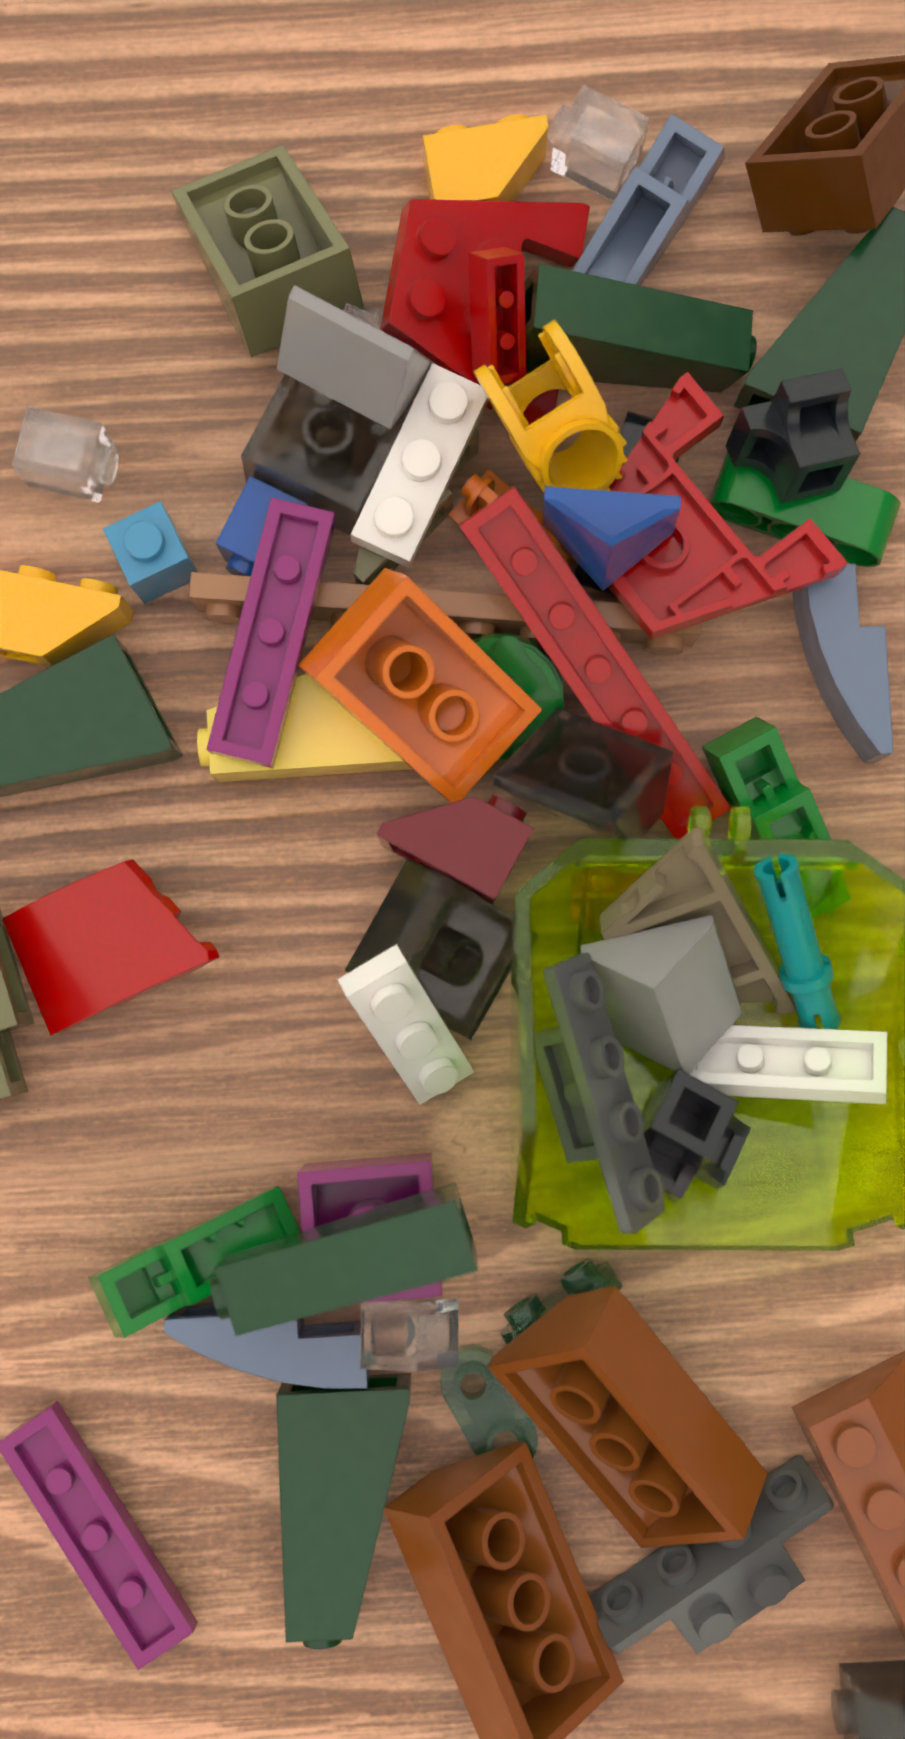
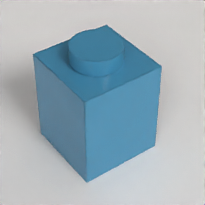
M161 501L103 528L129 585L144 604L190 583L191 572L198 573L173 520Z

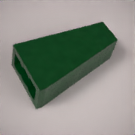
M892 207L876 229L869 230L752 368L733 407L741 410L742 407L771 402L783 380L843 368L852 389L848 403V419L852 436L856 442L862 434L905 333V211Z
M538 264L525 280L526 372L530 373L550 360L538 335L543 332L542 327L552 320H555L562 328L581 358L593 382L672 389L679 378L688 372L703 391L721 393L748 373L754 362L757 341L755 336L752 335L753 310L544 264Z
M113 634L0 693V797L168 763L183 756L127 648Z
M456 1182L227 1255L215 1267L217 1278L210 1280V1289L218 1316L221 1320L230 1318L235 1336L478 1271L476 1245Z
M411 1373L370 1375L368 1388H318L289 1383H281L276 1395L286 1643L303 1642V1645L310 1649H328L339 1645L342 1640H349L354 1637L410 1404Z

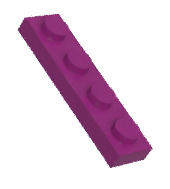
M271 497L206 749L209 753L274 769L299 670L297 665L301 662L336 524L335 512Z
M56 1401L5 1435L0 1440L1 1454L136 1668L140 1670L194 1633L198 1621L59 1402Z

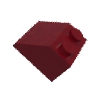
M492 795L488 803L474 796L384 822L376 835L382 847L492 906L534 828L523 823L527 815L524 810L499 796Z

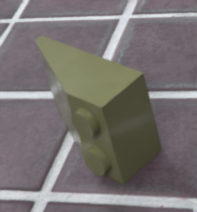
M284 145L171 191L226 312L251 357L280 347L288 297L294 285L350 315L364 310L350 248Z

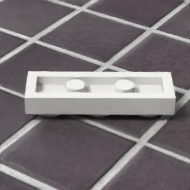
M431 364L351 532V542L410 568L487 405L488 398L481 385L438 365Z
M397 944L337 979L347 999L419 1105L438 1094L447 1092L457 1082L474 1073L466 1056Z
M731 1025L688 1074L727 1096L886 1104L887 1032Z

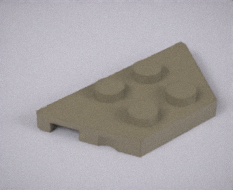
M701 826L690 830L599 915L601 934L605 940L713 915L740 1003L773 1002L776 1014H789L796 1011L792 994L784 990L778 964Z

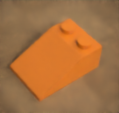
M387 568L382 570L297 665L450 803L462 800L542 711L407 575Z

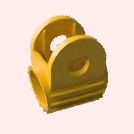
M555 320L542 327L543 332L538 335L550 360L510 386H504L493 365L487 367L484 364L473 371L499 419L511 435L509 439L516 448L518 455L544 494L545 486L610 491L609 486L615 479L622 478L619 471L622 463L628 460L623 451V446L627 442L618 432L619 426L607 413L606 405L581 358ZM554 389H562L568 392L571 396L570 400L534 423L528 424L523 413L535 397ZM582 431L578 439L570 447L553 453L564 439L576 432Z

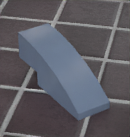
M671 113L640 167L635 166L573 271L641 286L686 221L724 161V146Z
M847 564L843 572L836 577L792 592L795 617L806 661L819 693L840 731L864 763L878 762L894 753L885 626L860 627L856 564Z
M214 1305L184 1306L164 1319L166 1335L193 1351L238 1371L282 1383L318 1388H368L371 1374L368 1321L304 1325V1318L235 1336L230 1318L221 1320Z

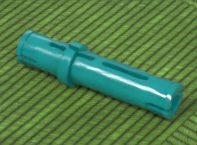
M778 854L782 871L780 873L781 879H778L771 856L765 857L756 864L754 875L759 882L782 959V965L779 968L781 983L784 990L792 994L799 1018V1028L817 1029L814 1017L816 1014H819L824 1029L837 1030L841 1025V1015L836 1007L830 987V982L834 976L828 956L820 951L799 873L798 860L791 854Z

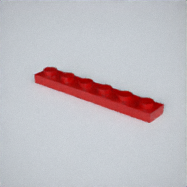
M512 486L462 522L460 528L675 840L679 842L690 830L700 826L702 828L730 810L731 806L516 487Z

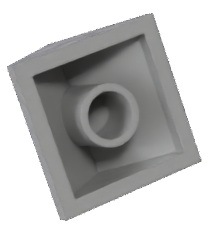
M294 285L288 297L277 370L391 430L417 395L431 364L436 365V363L409 345Z
M713 915L580 945L581 953L587 952L590 954L595 972L602 980L605 991L604 1003L615 1038L620 1044L673 1071L680 1069L689 1073L742 1014L741 1004Z

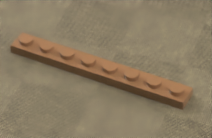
M191 572L189 598L199 612H206V619L219 623L237 624L240 620L251 576ZM321 581L311 620L331 621L332 627L369 585ZM421 589L472 640L485 634L512 633L532 640L539 646H542L507 595ZM593 601L620 642L645 644V651L652 654L683 653V647H692L701 635L702 623L650 640L621 603Z

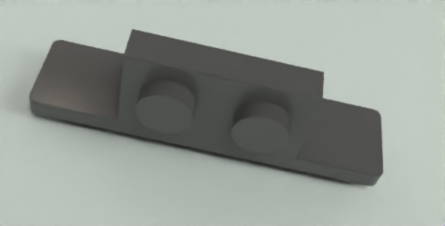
M586 952L571 956L544 969V978L559 1026L544 1028L529 1037L567 1163L599 1159L620 1232L622 1234L637 1233L664 1212L663 1184L658 1172L653 1167L643 1133V1117L640 1109L634 1103L624 1070V1053L619 1041L614 1036L604 1003V986L600 976L595 972L590 954Z
M797 1455L767 1475L744 1540L662 1546L589 1595L599 1619L597 1622L607 1646L614 1654H620L670 1619L696 1654H699L712 1644L725 1640L734 1629L766 1607L781 1602L791 1590L806 1581L782 1543L834 1508V1502L805 1459Z

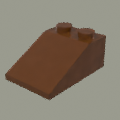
M905 55L829 63L747 160L745 165L763 233L789 232L794 236H802L821 230H845V232L850 234H859L876 229L905 189Z

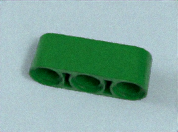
M728 452L726 453L709 501L724 520L780 540L811 518L849 564H856V566L876 567L881 564L901 505L899 499L893 494L848 477L840 491L781 504L773 484L763 473L750 467H734Z

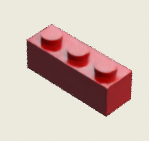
M507 247L468 252L472 377L477 379L473 371L485 364L487 367L494 366L503 384L516 382L526 375L524 253Z

